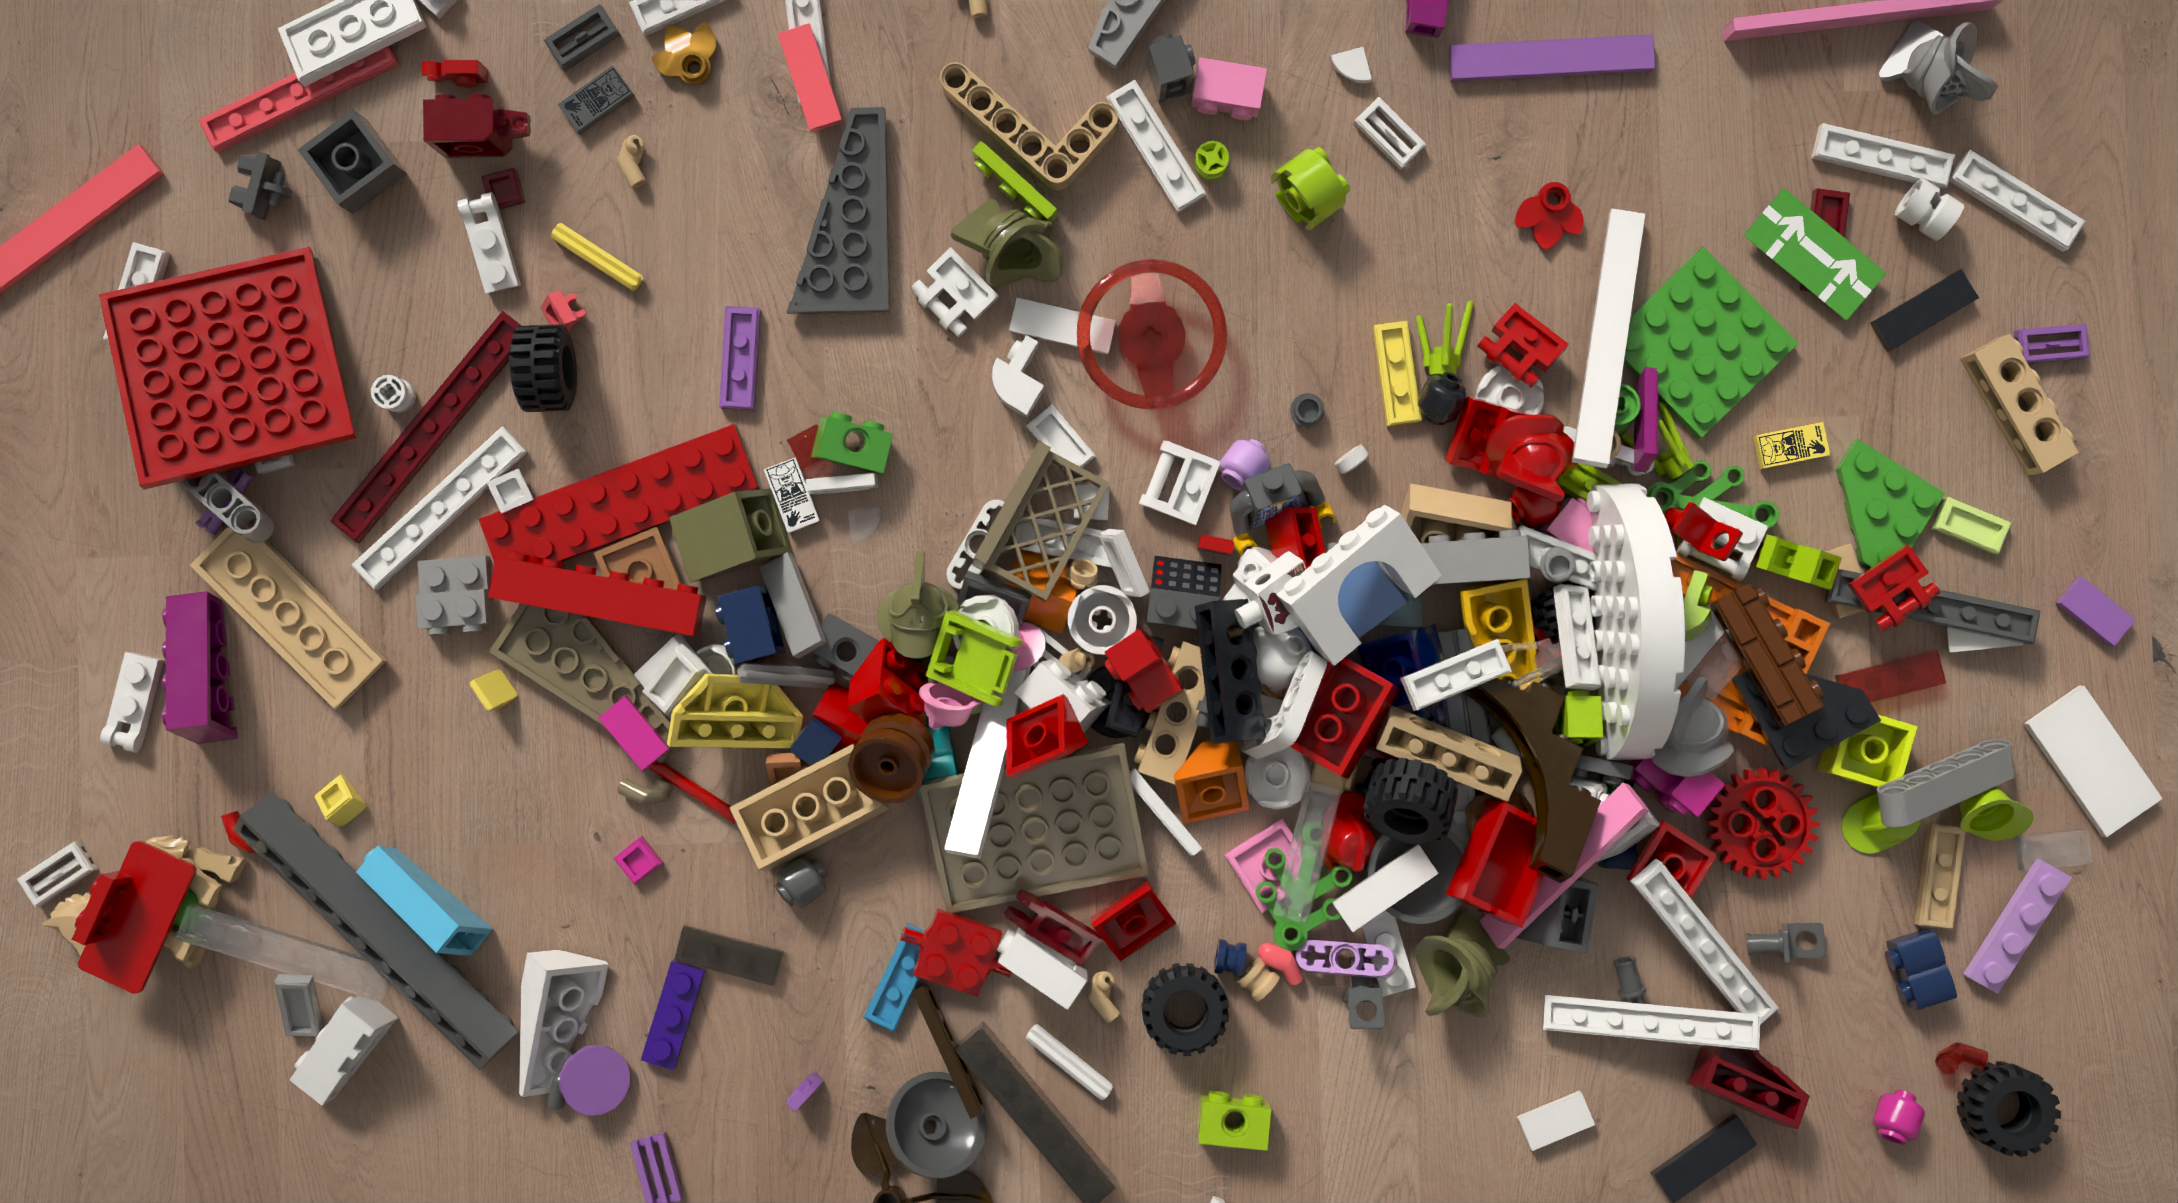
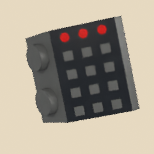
M1154 555L1145 623L1197 630L1195 606L1211 601H1219L1222 564Z

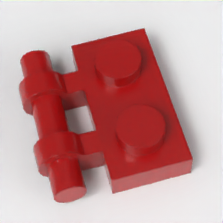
M1514 303L1493 326L1491 332L1500 338L1497 343H1494L1485 336L1477 347L1487 354L1486 358L1493 364L1497 362L1511 373L1510 377L1516 382L1522 381L1532 388L1540 377L1530 370L1531 367L1535 365L1543 372H1546L1567 349L1569 343ZM1509 346L1524 356L1521 362L1506 352Z
M1904 545L1847 584L1867 613L1873 612L1879 607L1882 609L1884 615L1874 621V625L1882 633L1891 626L1898 627L1905 622L1906 616L1916 609L1923 610L1931 604V599L1940 594L1939 588L1933 582L1924 588L1918 582L1929 572L1909 545ZM1906 589L1909 593V598L1896 605L1892 598Z

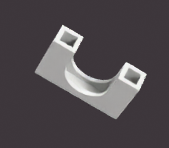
M1386 505L1370 512L1361 525L1355 530L1345 533L1339 539L1338 544L1327 553L1316 557L1308 569L1299 576L1291 578L1285 584L1284 589L1276 594L1319 655L1334 666L1361 644L1342 617L1338 606L1340 587L1346 576L1354 568L1366 562L1380 561L1398 587L1414 598L1419 596L1442 576L1402 515Z

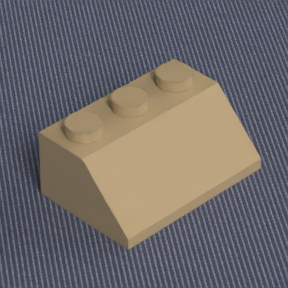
M1412 483L1409 485L1401 512L1402 517L1420 543H1429V536L1450 535V541L1464 540V534L1479 532H1485V539L1499 538V531L1512 530L1511 502Z

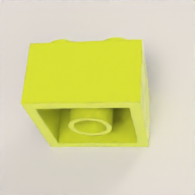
M1878 715L1881 719L1880 722L1822 751L1817 771L1877 789L1881 785L1904 775L1918 726Z

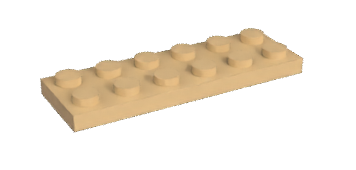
M250 523L247 525V530L253 527ZM228 526L190 564L334 709H340L387 661L267 540L261 543H252Z

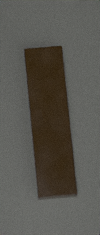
M926 984L913 990L912 993L970 1119L982 1114L986 1107L930 986Z

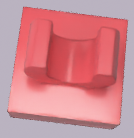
M558 290L547 295L541 310L550 325L563 324L569 333L574 323L582 320L586 314L585 309L575 312L569 307V305L575 303L577 299L576 294L571 293L564 297L562 292Z

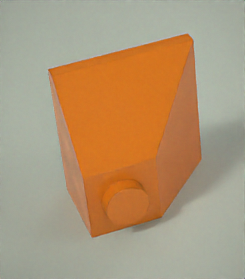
M1211 741L1200 743L1174 774L1183 825L1250 810L1243 764L1236 742L1213 745Z

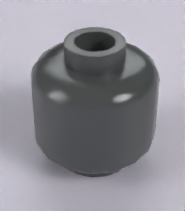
M799 856L777 872L776 878L778 883L774 887L790 907L795 904L800 908H804L825 892L826 885L823 878L827 873L816 859L810 862L805 857Z

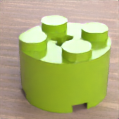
M1320 147L1314 150H1303L1271 174V184L1277 181L1280 189L1275 192V195L1281 206L1297 224L1302 220L1308 225L1305 229L1312 230L1346 204V194L1350 192L1347 180L1342 175L1335 173L1329 165L1328 155Z

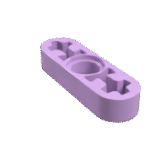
M1307 940L1296 951V960L1299 966L1311 973L1388 978L1396 971L1398 964L1395 953L1383 945ZM1312 948H1315L1317 953L1329 955L1331 967L1327 968L1328 961L1319 959L1314 960V964L1311 966V962L1305 959V955L1311 953ZM1343 950H1352L1355 954V963L1348 969L1341 968L1338 964V955ZM1366 950L1364 956L1371 959L1379 958V953H1382L1383 957L1389 960L1388 965H1382L1381 971H1378V967L1374 964L1364 963L1365 970L1362 971L1361 968L1364 962L1362 951Z

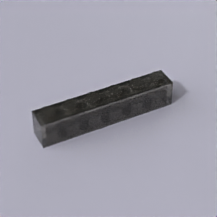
M984 1021L957 1043L955 1049L957 1054L1083 1203H1099L1116 1189V1177Z

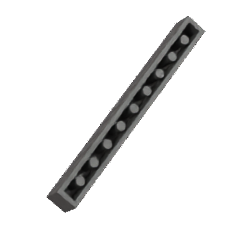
M272 792L240 815L234 831L477 1069L481 1071L512 1041L519 1032L514 1027L513 1021L507 1015L499 1013L490 1004L489 998L484 992L471 986L465 980L463 972L458 967L451 966L441 956V953H436L356 873L357 870H353L343 861L341 853L336 848L329 847L319 837L317 830L311 824L304 823L295 814L293 807L288 801L280 799Z

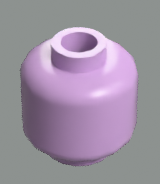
M1254 439L1249 441L1237 440L1232 443L1220 460L1219 467L1222 472L1221 478L1233 489L1240 491L1246 479L1268 471L1270 460L1266 454L1265 446Z

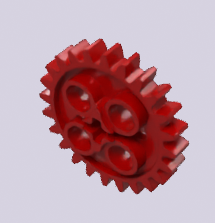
M1758 767L1755 775L1751 769H1744L1743 779L1737 774H1731L1733 785L1724 783L1725 785L1722 788L1724 793L1722 795L1717 794L1714 797V800L1717 802L1716 806H1707L1705 808L1714 814L1713 818L1704 820V824L1713 826L1714 829L1705 835L1706 838L1717 840L1710 849L1714 852L1723 851L1719 861L1725 864L1732 861L1730 870L1738 873L1743 868V876L1749 878L1755 872L1757 878L1766 880L1768 872L1772 877L1780 878V868L1785 872L1792 873L1791 862L1803 865L1804 861L1800 853L1812 854L1813 852L1807 845V841L1818 840L1817 836L1810 833V828L1820 826V823L1810 820V816L1816 814L1818 809L1807 807L1806 805L1813 799L1812 795H1800L1804 785L1796 783L1791 786L1793 776L1785 774L1780 779V770L1772 769L1768 775L1766 768ZM1764 790L1767 794V802L1763 807L1759 808L1756 803V796L1760 791ZM1741 801L1745 802L1746 806L1755 816L1765 818L1762 821L1763 825L1782 839V846H1779V843L1769 831L1758 829L1761 823L1740 806ZM1740 814L1743 818V826L1735 832L1731 825L1732 819ZM1789 815L1791 827L1786 832H1783L1780 822L1784 816ZM1761 839H1765L1767 850L1763 855L1758 856L1756 845Z

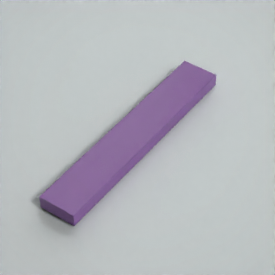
M1653 35L1450 45V82L1650 72L1655 69Z

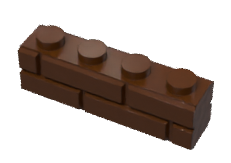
M1749 583L1716 600L1710 605V608L1781 729L1824 707L1821 702L1824 699V694L1815 680L1809 681L1803 669L1806 667V663L1797 649L1791 651L1784 639L1788 637V633L1781 620L1778 618L1773 620L1767 610L1770 602L1765 592L1761 588L1755 589L1753 584Z

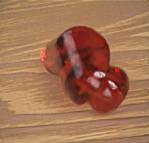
M1955 1042L1938 1052L1935 1063L1943 1074L1952 1075L1955 1073L1954 1069L1957 1070L1959 1064L1964 1061L1984 1067L1988 1060V1052L1961 1042Z

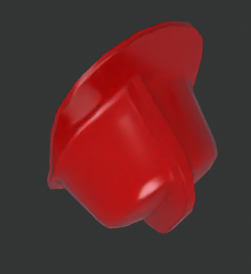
M1346 792L1338 795L1330 802L1326 809L1323 824L1322 859L1325 866L1331 870L1335 866L1340 865L1350 870L1362 871L1363 866L1368 863L1371 852L1376 844V839L1370 830V822L1366 821L1364 817L1363 807L1365 799L1357 793Z

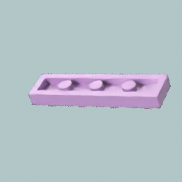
M2036 858L1963 974L1998 994L2072 877Z

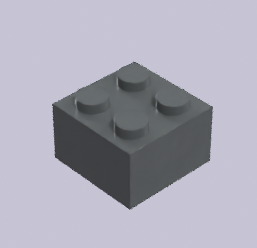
M354 109L298 149L301 156L335 202L352 214L407 174L370 122Z

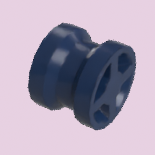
M1219 939L1215 954L1214 973L1222 974L1226 971L1232 972L1235 977H1242L1247 944L1239 942L1233 945L1228 944L1224 939Z

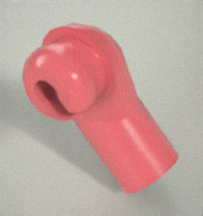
M1264 943L1259 947L1258 955L1265 965L1282 971L1288 985H1297L1303 980V975L1291 951L1271 943Z

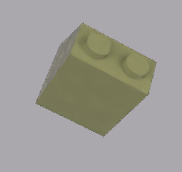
M771 488L733 492L669 517L672 535L678 544L683 560L682 566L690 583L713 579L778 558L787 552L792 553Z

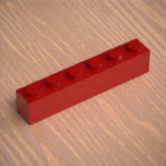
M508 552L507 558L497 556L495 558L488 598L685 635H700L707 596L697 594L699 587L678 584L677 590L664 588L665 581L644 577L643 584L630 581V574L610 571L609 577L596 575L597 568L577 564L575 571L562 569L563 562L542 558L541 564L528 562L529 555Z

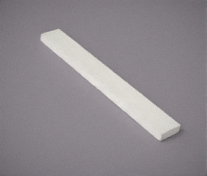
M1612 208L1609 212L1572 463L1607 468L1609 465L1645 219L1644 213Z

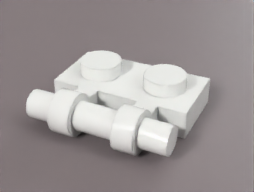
M951 247L927 270V273L935 282L928 288L921 280H918L910 288L919 298L917 301L924 308L928 307L940 319L939 324L945 330L950 329L957 337H960L967 330V327L959 320L964 312L976 321L999 298V295ZM943 291L956 302L950 310L937 298Z

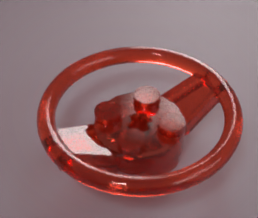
M1157 259L1139 260L1115 268L1101 278L1091 289L1078 317L1076 331L1077 347L1087 374L1097 387L1109 397L1134 408L1148 410L1165 409L1190 400L1212 381L1225 355L1227 323L1218 297L1207 282L1195 272L1170 261ZM1159 273L1182 280L1200 295L1210 312L1214 330L1212 351L1205 367L1192 382L1173 392V364L1178 360L1183 351L1186 332L1176 310L1166 305ZM1128 277H1131L1130 310L1124 314L1119 325L1117 345L1121 357L1130 366L1136 368L1144 395L1126 391L1113 383L1097 364L1090 341L1092 317L1098 303L1114 285ZM1148 330H1153L1155 334L1160 335L1161 340H1156L1155 346H1149L1147 340H1142L1141 336L1146 335Z

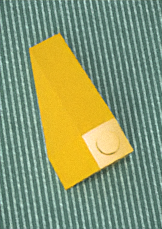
M1527 579L1475 582L1460 590L1464 625L1475 648L1496 639L1501 644L1512 672L1497 678L1500 680H1510L1516 683L1523 691L1533 681L1540 683Z

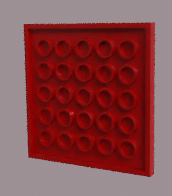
M310 247L99 294L139 486L144 490L357 438L317 267Z

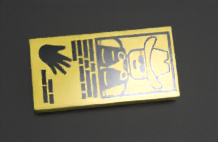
M1824 422L1753 436L1760 469L1830 455Z

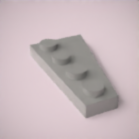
M1108 0L1106 8L1102 10L1088 46L1089 53L1115 70H1118L1166 0Z

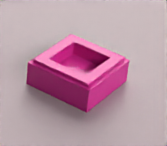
M643 836L639 837L613 858L634 885L638 884L664 863Z

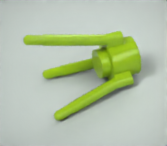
M1473 301L1467 302L1455 351L1451 347L1453 304L1448 303L1446 305L1443 347H1433V354L1430 352L1423 317L1421 315L1416 317L1423 352V367H1429V375H1443L1445 372L1456 375L1457 368H1461V354L1472 315Z
M1661 401L1659 402V408L1668 429L1662 420H1658V428L1668 448L1659 453L1661 461H1658L1656 458L1654 459V469L1659 476L1667 473L1670 479H1675L1690 470L1694 463L1689 457L1690 453L1681 440L1666 404ZM1625 432L1620 438L1634 449V439Z

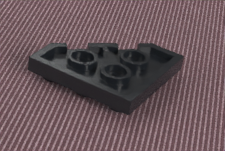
M1745 671L1731 679L1784 771L1881 721L1862 689L1805 674L1809 681L1815 680L1822 689L1824 699L1821 702L1824 707L1780 729L1748 672Z

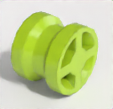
M1207 141L1197 149L1194 160L1196 173L1202 179L1208 181L1221 178L1228 166L1229 152L1220 142Z

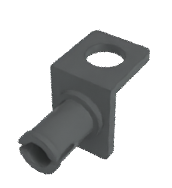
M1782 923V930H1779V934L1746 933L1748 956L1780 954L1781 958H1784L1785 964H1790V958H1823L1826 955L1822 923ZM1806 930L1814 933L1817 938V944L1814 948L1810 950L1799 948L1796 944V936L1801 931Z
M1363 956L1362 971L1365 970L1364 963H1371V958ZM1355 957L1349 959L1351 967L1355 963ZM1351 976L1352 988H1348L1343 996V1001L1348 1003L1350 1028L1383 1029L1385 1026L1382 988L1372 987V978ZM1361 1002L1372 1003L1376 1008L1375 1018L1370 1021L1360 1019L1356 1012L1357 1005Z

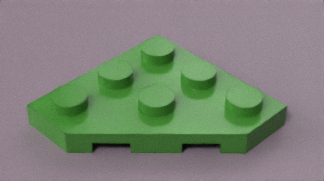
M1859 439L1851 443L1836 468L1838 481L1842 483L1846 499L1844 506L1850 529H1853L1857 549H1855L1857 559L1860 564L1868 569L1904 545H1909L1912 548L1945 495V492Z

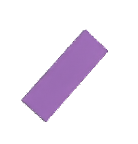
M725 306L719 408L755 411L761 321L760 308Z

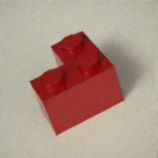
M1140 628L1104 651L1109 659L1104 662L1105 666L1115 680L1118 679L1129 684L1132 691L1128 693V696L1138 710L1144 708L1146 712L1151 713L1185 691L1150 635Z

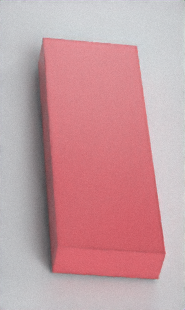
M810 23L778 33L810 132L812 133L842 123L843 120Z

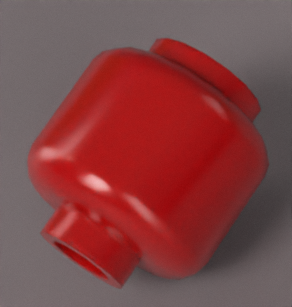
M1519 486L1513 490L1512 497L1508 499V502H1511L1513 520L1515 523H1521L1527 528H1534L1551 522L1558 515L1559 506H1562L1563 501H1553Z

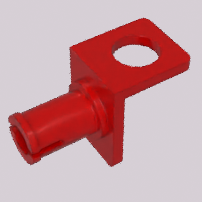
M1688 502L1683 511L1678 510L1676 507H1671L1664 513L1669 529H1672L1676 535L1698 552L1721 561H1726L1743 535L1741 530L1716 521L1693 502ZM1722 534H1728L1729 540L1727 544L1721 549H1714L1715 540Z

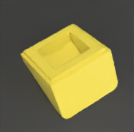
M500 669L489 672L470 682L471 688L488 711L499 710L518 696Z
M341 774L314 796L325 819L339 827L345 826L367 807L361 796Z

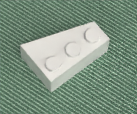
M367 992L355 998L350 996L340 1005L329 1023L317 1035L316 1042L310 1051H306L295 1063L294 1067L297 1070L290 1078V1081L321 1106L328 1103L338 1095L398 1017Z

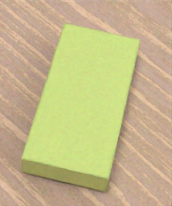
M1945 497L1942 500L1931 529L1995 555L2001 551L2011 522L1950 497Z

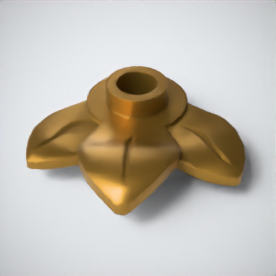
M704 22L691 35V33L680 27L668 25L664 37L666 51H661L651 57L655 67L661 74L667 77H680L689 85L703 84L711 75L712 66L709 60L716 51V39L711 27ZM698 64L701 66L698 73L691 74L689 72L692 65Z

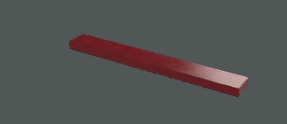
M502 310L330 520L332 524L356 543H361L507 365L513 334L518 326H522Z

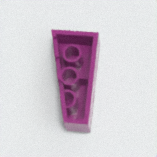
M208 591L166 596V608L162 612L163 623L166 627V641L162 645L163 656L166 660V674H164L162 679L163 689L166 693V707L163 709L162 719L166 730L196 744L238 739L237 727H230L228 711L235 710L233 696L228 697L224 681L231 674L227 658L221 652V647L227 645L222 600Z

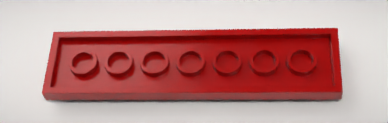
M732 424L533 498L534 500L502 514L498 511L481 517L479 522L494 563L496 556L507 558L508 552L529 555L528 562L541 564L542 558L563 562L670 522L669 517L730 493L760 488L737 426Z

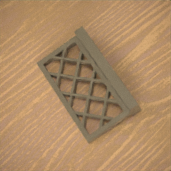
M1039 441L975 554L972 566L983 572L987 570L1046 602L1110 483L1050 451V446ZM1051 463L1065 469L1068 481L1050 485L1046 472ZM1072 473L1079 478L1073 479ZM1043 479L1045 487L1038 488ZM1087 481L1099 488L1094 498L1080 502L1075 484ZM1070 486L1075 503L1057 508L1052 491ZM1047 492L1052 510L1034 514L1030 502L1032 497ZM1090 505L1086 514H1084L1082 507ZM1027 508L1029 516L1022 517ZM1077 509L1081 520L1079 527L1064 531L1059 513ZM1054 515L1059 532L1041 537L1036 520ZM1031 521L1036 539L1018 543L1014 529L1019 524ZM1074 534L1070 543H1068L1066 536ZM1011 537L1013 545L1005 547ZM1061 538L1065 549L1063 556L1048 560L1043 542ZM1038 544L1043 562L1025 566L1020 549ZM1015 550L1020 568L1006 571L995 564L1001 554ZM1058 563L1055 571L1052 573L1050 565ZM1042 567L1046 568L1049 582L1044 591L1030 584L1028 571ZM1022 573L1024 580L1015 575Z

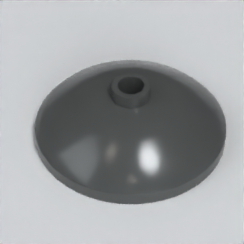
M1449 830L1446 837H1441V840L1437 842L1429 841V844H1410L1381 835L1368 861V877L1416 844H1419L1439 873L1385 911L1404 922L1428 924L1448 917L1459 908L1462 902L1446 895L1466 848L1455 833Z
M928 1072L908 1080L898 1089L888 1107L886 1134L890 1148L897 1160L906 1169L918 1176L930 1179L954 1176L968 1168L975 1161L983 1147L986 1137L985 1111L970 1119L949 1073ZM926 1122H930L933 1126L931 1134L925 1131L924 1125Z

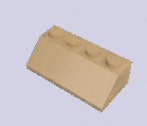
M854 744L729 807L758 870L769 872L890 810L887 803L870 799L859 791L851 780L848 762L850 753L855 746Z

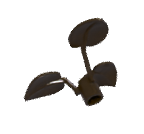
M862 1113L857 1118L851 1139V1152L856 1167L867 1176H874L882 1171V1169L884 1171L883 1182H881L882 1191L875 1196L873 1203H919L931 1199H937L936 1203H993L992 1196L986 1185L978 1177L965 1170L951 1177L937 1179L938 1193L933 1192L907 1198L902 1188L895 1185L890 1186L889 1184L891 1174L889 1166H895L900 1162L893 1154L887 1139L886 1119L869 1113Z

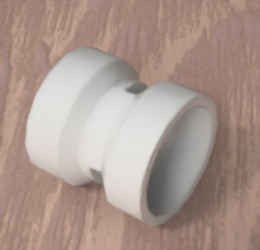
M383 375L373 383L371 397L379 407L401 413L411 409L414 405L416 391L413 385L406 380L393 375Z

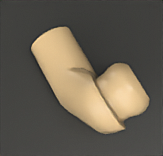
M630 135L625 139L617 156V164L632 189L638 188L646 182L643 173L638 167L644 152L645 143L638 135Z
M1078 647L1060 656L1059 661L1070 670V677L1072 678L1073 673L1092 667L1095 662V656L1093 653Z
M1101 971L1096 973L1091 979L1088 999L1105 1022L1110 1023L1120 1014L1119 1010L1110 1000L1115 979L1110 972Z

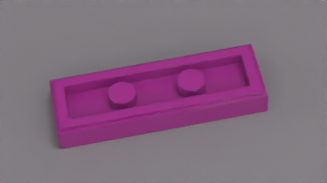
M1644 367L1634 386L1641 405L1639 413L1634 419V471L1644 473L1648 471L1658 454L1657 368Z

